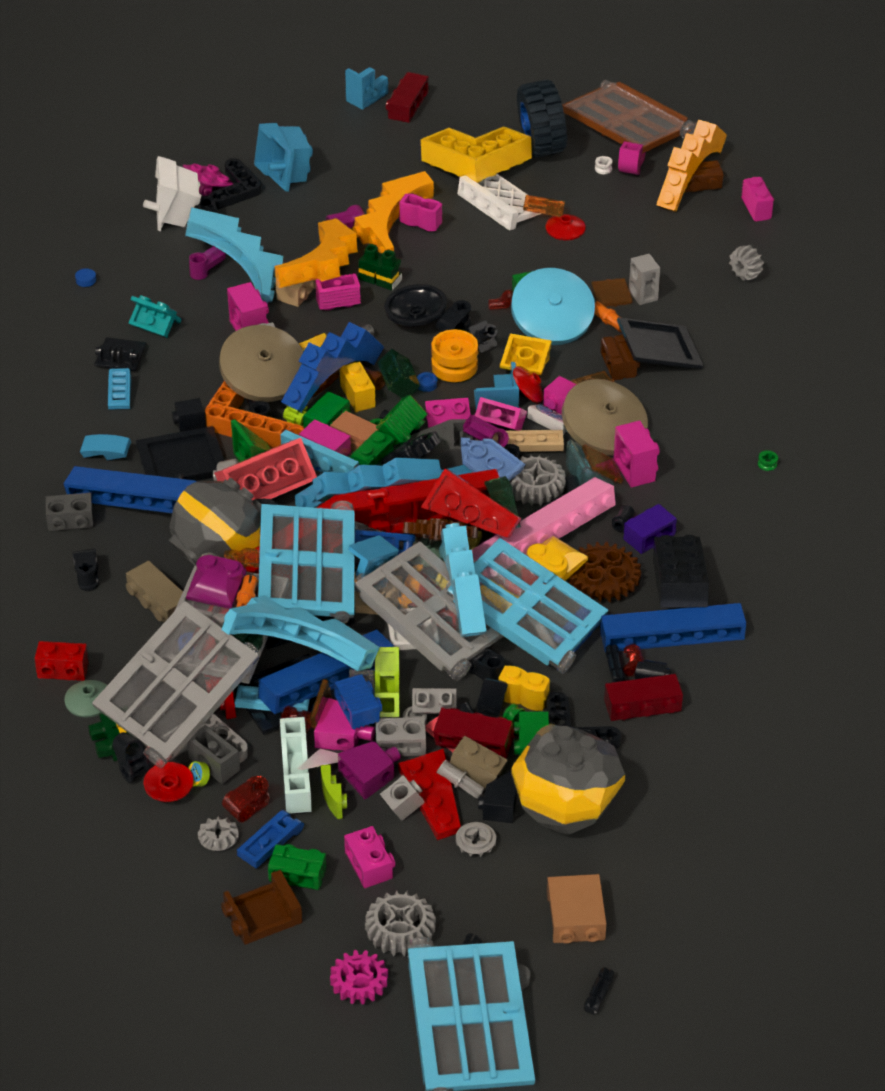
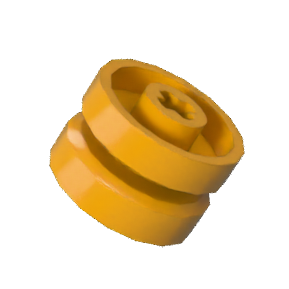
M454 329L443 331L433 338L431 343L432 372L438 378L448 382H463L476 374L478 369V342L472 334Z

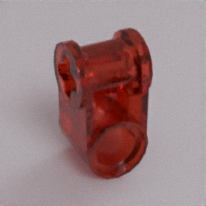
M262 776L251 777L238 788L226 794L223 798L222 806L238 822L247 821L253 814L266 807L270 802V796L267 792L269 788L267 779Z

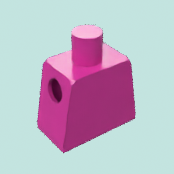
M328 698L314 730L315 748L342 751L355 748L359 739L373 740L375 727L365 725L364 727L352 729L337 700Z

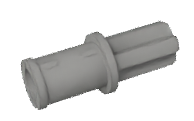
M446 759L437 770V773L453 783L455 788L459 786L477 799L484 792V787L466 775L467 771H461Z

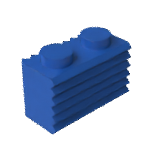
M362 674L334 682V696L352 729L380 721L381 701L379 697H374L370 681H365Z

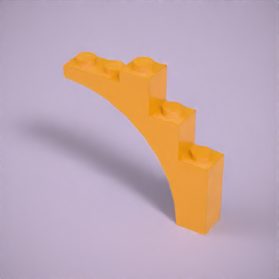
M698 119L694 134L686 133L681 149L673 148L667 165L669 170L656 204L658 207L676 212L686 187L700 163L713 152L721 153L727 134L716 124Z
M426 171L382 183L380 197L368 200L369 209H367V214L354 217L355 226H353V231L356 233V238H359L363 245L367 243L376 245L379 253H383L385 250L394 251V246L388 234L392 225L400 216V200L405 194H415L423 199L434 198V182Z
M337 218L318 222L320 245L298 259L274 266L276 286L282 288L315 279L325 281L340 277L339 267L349 264L348 254L358 252L356 233Z

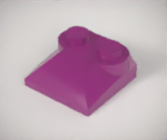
M204 555L196 562V571L186 599L228 609L233 608L237 593L241 590L243 578L246 576V569L236 560Z

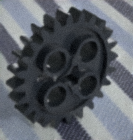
M433 431L428 434H422L412 441L407 440L395 448V451L383 457L377 465L383 466L394 458L421 459L420 457L432 451L441 442V439L437 432Z

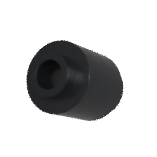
M638 661L635 679L670 675L671 669L668 668L667 663Z

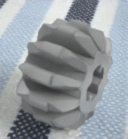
M751 245L740 246L730 255L731 261L729 264L733 268L731 271H735L736 277H740L742 281L752 280L763 271L762 265L764 262L760 259L761 255H758L757 248L752 249Z

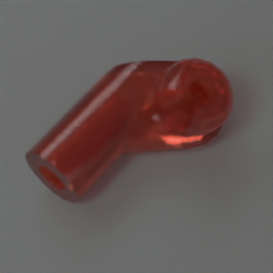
M508 289L503 292L499 299H488L489 310L509 308L514 291Z
M636 644L627 645L624 648V653H628L626 657L630 659L623 669L627 676H632L636 672L638 661L644 662L641 648Z

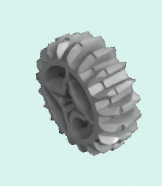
M530 455L529 458L522 456L521 461L525 464V467L518 475L506 483L507 490L510 496L515 497V501L521 500L523 505L530 503L531 506L533 504L541 506L542 503L551 502L555 497L562 496L566 486V475L562 465L557 464L556 460L550 461L549 457L541 458L540 455L538 457Z
M396 890L395 894L391 896L386 892L384 899L377 897L376 904L371 903L369 911H367L365 916V930L367 931L369 941H373L375 948L381 947L383 954L390 950L393 957L397 952H401L405 957L408 948L425 947V943H430L435 932L436 917L434 916L432 906L427 905L425 898L419 900L417 893L409 896L408 891L405 894H399ZM385 919L386 925L382 926L381 922ZM418 920L420 924L415 927L414 922Z

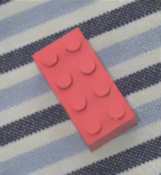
M301 438L286 442L214 473L217 481L232 478L241 486L240 490L243 487L254 495L251 500L275 498L310 483L317 477Z

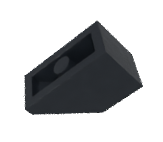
M511 771L486 784L485 794H480L478 809L483 810V820L513 823L517 791Z

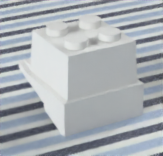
M158 156L155 178H158L156 203L144 200L143 207L157 211L158 231H161L164 223L185 227L191 207L194 208L195 205H198L201 199L198 174L177 166L176 161Z

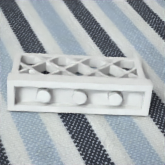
M498 174L487 177L478 183L466 175L460 177L457 194L509 231L516 229V224L520 221L546 213L547 207Z

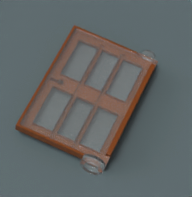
M603 80L600 88L562 105L565 114L602 133V136L606 135L620 144H623L624 141L642 144V154L678 136L685 138L686 133L693 135L697 125L694 121L687 120L686 116L621 82L610 83L608 80Z

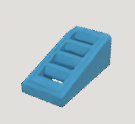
M129 368L109 370L108 409H130L132 380Z

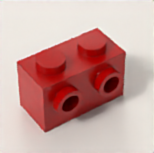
M39 641L34 658L37 678L85 680L89 665L86 644Z

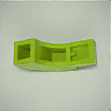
M380 647L375 657V698L379 697L382 704L380 717H399V647Z

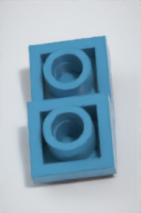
M88 435L84 438L80 453L84 458L104 455L106 460L124 458L127 456L131 440L130 438L117 435Z

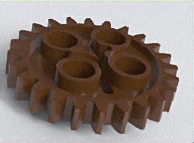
M416 519V523L404 522L403 533L415 534V537L442 541L441 531L446 528L447 524L460 523V526H466V523L452 522L451 519ZM466 526L467 537L478 538V527Z
M596 542L594 547L588 543L587 549L579 547V552L586 555L588 561L567 580H569L570 585L585 595H590L591 599L598 597V601L601 602L603 598H606L608 602H611V597L620 600L621 594L628 597L629 591H635V586L639 585V580L641 579V564L638 563L637 557H632V551L625 553L626 547L617 549L616 543L612 547L609 546L608 542H605L604 546Z

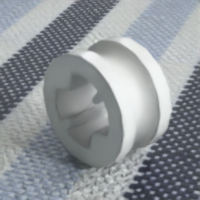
M607 156L597 157L595 159V171L599 174L610 173L612 171V159Z

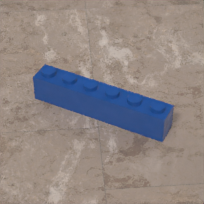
M74 466L64 482L66 494L91 493L93 504L172 513L173 507L181 493L187 486L197 481Z
M741 603L601 616L600 634L605 652L607 645L612 646L614 644L618 646L619 651L734 641L745 639L746 620Z
M378 630L362 635L379 647H394ZM322 652L259 679L258 698L274 714L293 707L295 704L323 694L325 690L334 689V682L360 674L364 676L375 671V660L371 668L356 671L345 663Z

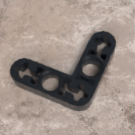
M236 158L228 159L225 162V173L235 184L209 193L208 196L214 199L217 209H222L260 195L261 182L241 160Z
M562 692L550 693L547 696L546 703L549 725H557L553 721L555 719H562L565 723L561 724V726L571 727L567 695ZM556 702L559 703L560 710H556ZM573 727L599 738L612 737L611 745L615 749H618L620 746L621 732L616 727Z

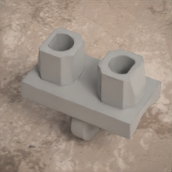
M413 688L412 714H439L441 707L447 709L456 708V689Z

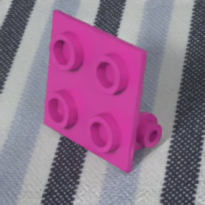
M195 163L183 165L185 169L198 174V182H200L199 192L203 196H208L212 192L213 186L227 187L233 184L229 177L223 175L215 165L201 166Z
M468 398L425 401L426 412L428 413L425 417L428 428L450 419H468L470 416Z

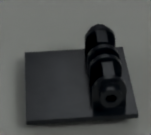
M106 337L103 345L95 349V355L98 356L94 366L116 369L129 368L132 371H136L147 342Z

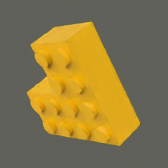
M504 126L477 138L447 128L421 139V158L423 162L431 166H436L446 172L456 174L458 177L466 175L478 183L487 177L495 176L501 171L509 170L511 167L523 164L524 161L531 159V136Z

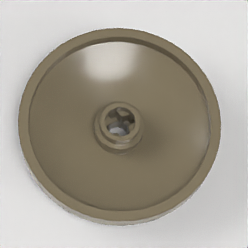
M267 325L247 326L235 331L226 339L220 352L219 368L226 384L240 396L253 401H278L283 399L301 366L299 359L303 354V350L291 335L281 329Z
M592 379L578 383L568 392L562 405V420L571 437L584 448L602 455L614 456L616 426L641 421L644 428L648 426L647 414L640 400L624 386L608 380Z

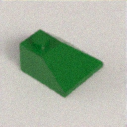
M235 419L231 420L233 454L240 462L271 449L266 441Z

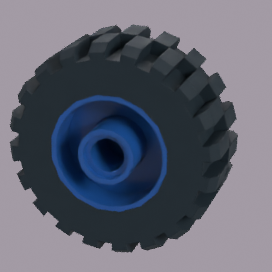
M548 79L522 84L517 89V110L522 133L531 136L532 156L537 158L562 152L567 146V127L563 106L555 84Z

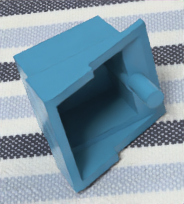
M277 123L259 124L254 165L265 176H270L284 191H289L290 183L305 182L307 174L310 173L309 160L312 157L313 149L301 128L278 126Z

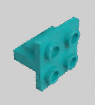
M142 295L139 298L132 296L130 299L136 304L128 323L131 326L167 338L173 322L181 323L182 321L177 316V312L170 309L165 303L158 301L155 304L151 302V299Z

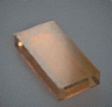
M526 195L523 210L561 217L565 202Z

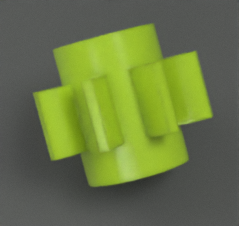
M287 406L284 410L283 418L287 422L301 425L304 428L303 415L307 412L308 407L306 406L302 413Z

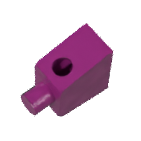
M369 742L338 753V770L365 800L394 778V763L400 760L401 756L394 746L383 751L376 742Z

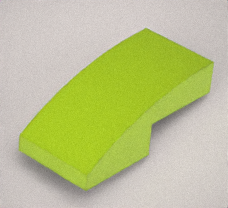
M321 765V783L325 801L333 815L337 819H343L342 809H347V793L342 794L341 783L336 784V775H331V765Z

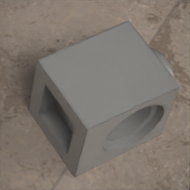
M404 775L380 793L401 821L425 803L419 795L423 792L414 780L409 783Z

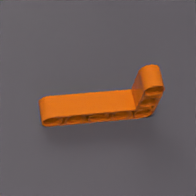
M225 381L205 409L206 426H213L215 433L232 437L231 420L235 419L266 441L270 448L281 445L280 434L285 429L297 435L304 430L298 424L238 409L243 403L244 397L234 392Z

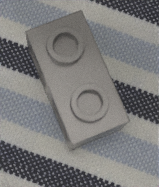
M650 254L631 258L629 292L639 305L657 301L660 279L659 265Z
M425 717L380 718V721L376 723V743L383 751L393 746L396 747L400 756L425 755Z

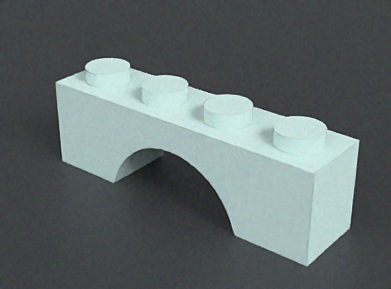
M305 717L280 719L286 812H311L308 769H297L307 760Z

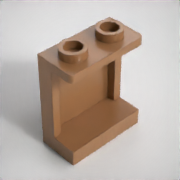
M599 874L548 877L547 899L550 902L553 942L571 943L605 940L606 918Z

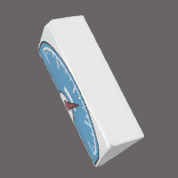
M541 404L528 407V419L551 430H563V435L567 432L561 414Z

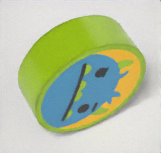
M192 762L188 768L193 774V786L203 787L207 784L210 777L209 767L205 762Z

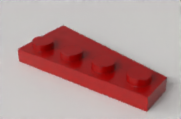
M446 468L421 508L506 538H510L521 520L519 516Z
M444 748L398 763V770L401 776L404 775L409 783L414 780L423 791L419 795L425 803L419 808L437 840L455 835L461 827L452 784L445 777L437 773V770L446 759Z

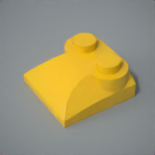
M510 334L500 368L511 370V362H515L516 367L522 366L531 373L542 375L545 364L549 361V353L552 346L551 340Z
M551 536L543 543L533 544L527 549L528 557L564 581L588 561L586 555L554 536Z

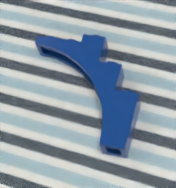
M350 322L347 324L341 337L329 332L321 347L309 342L299 359L301 366L281 403L302 413L310 398L331 374L342 366L354 361L361 360L375 365L384 346L366 329Z

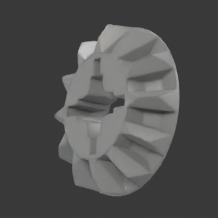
M217 816L214 820L208 818L205 824H200V830L198 831V839L201 845L213 851L226 850L232 847L239 836L236 822H231L229 817L221 819ZM217 829H221L219 838L215 835Z
M481 822L467 823L460 827L456 833V846L460 847L461 853L467 852L470 857L473 854H479L481 857L485 852L490 853L492 847L496 846V834L487 824ZM479 835L480 841L477 844H473L472 840Z

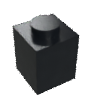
M200 398L174 402L175 411L172 412V420L174 425L178 424L180 432L206 427L204 409Z

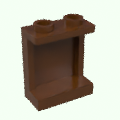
M281 870L271 873L272 883L233 898L229 891L223 892L224 902L221 903L223 914L226 918L230 917L232 930L236 937H241L244 945L302 923L301 905Z

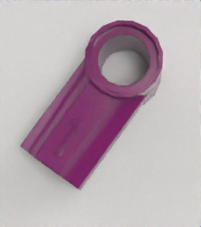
M352 205L345 212L327 215L326 221L337 218L347 227L353 228L355 226L354 217L365 215L361 206Z
M213 246L203 253L191 254L189 256L190 277L195 280L205 279L208 276L209 269L226 259V253Z
M470 415L463 425V432L477 440L483 441V438L493 439V435L497 433V443L502 447H505L509 441L508 433L504 429L497 428L474 415Z

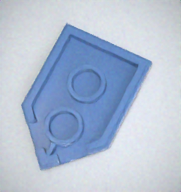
M462 437L460 439L462 464L472 472L497 469L501 486L508 483L525 467L521 460L493 439L483 438V441Z

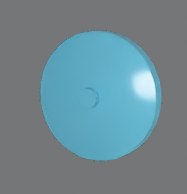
M542 268L527 274L519 281L513 292L511 312L516 325L528 337L551 340L552 345H562L577 340L588 330L594 317L595 302L587 284L575 274L559 268Z

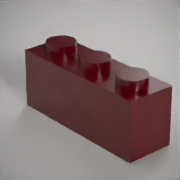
M407 72L404 78L400 79L397 89H394L392 97L386 102L388 119L410 123L428 93V76Z
M676 674L605 684L604 701L611 721L682 711L683 693Z
M442 707L433 730L435 744L438 746L456 749L463 737L466 736L507 759L515 735L513 722L506 718H494L481 713H468L456 708L447 709Z

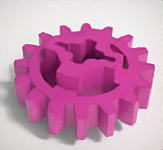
M354 950L353 956L344 953L343 961L341 959L335 960V966L331 967L330 984L333 986L334 994L340 993L342 1001L349 997L350 1004H354L356 999H360L361 1004H365L366 998L373 1002L375 1001V994L383 995V988L387 987L388 969L385 968L384 960L378 961L377 954L369 957L367 950L362 955H359L357 950Z

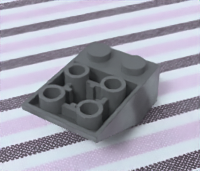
M450 419L411 435L409 440L412 441L422 434L436 431L441 442L432 451L420 458L439 460L440 468L448 469L463 465L461 437L470 438V440H473V437L463 432V425L466 419Z

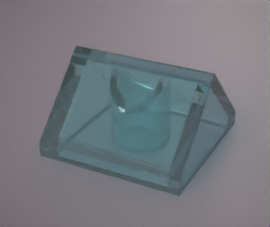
M571 439L567 442L566 466L570 474L578 478L580 486L594 477L614 485L598 455Z

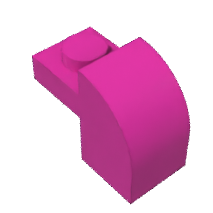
M623 142L619 151V172L640 174V168L646 152L642 154V144Z

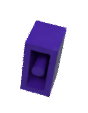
M657 504L624 523L623 540L640 554H643L654 547V537L676 535L677 518L660 504Z

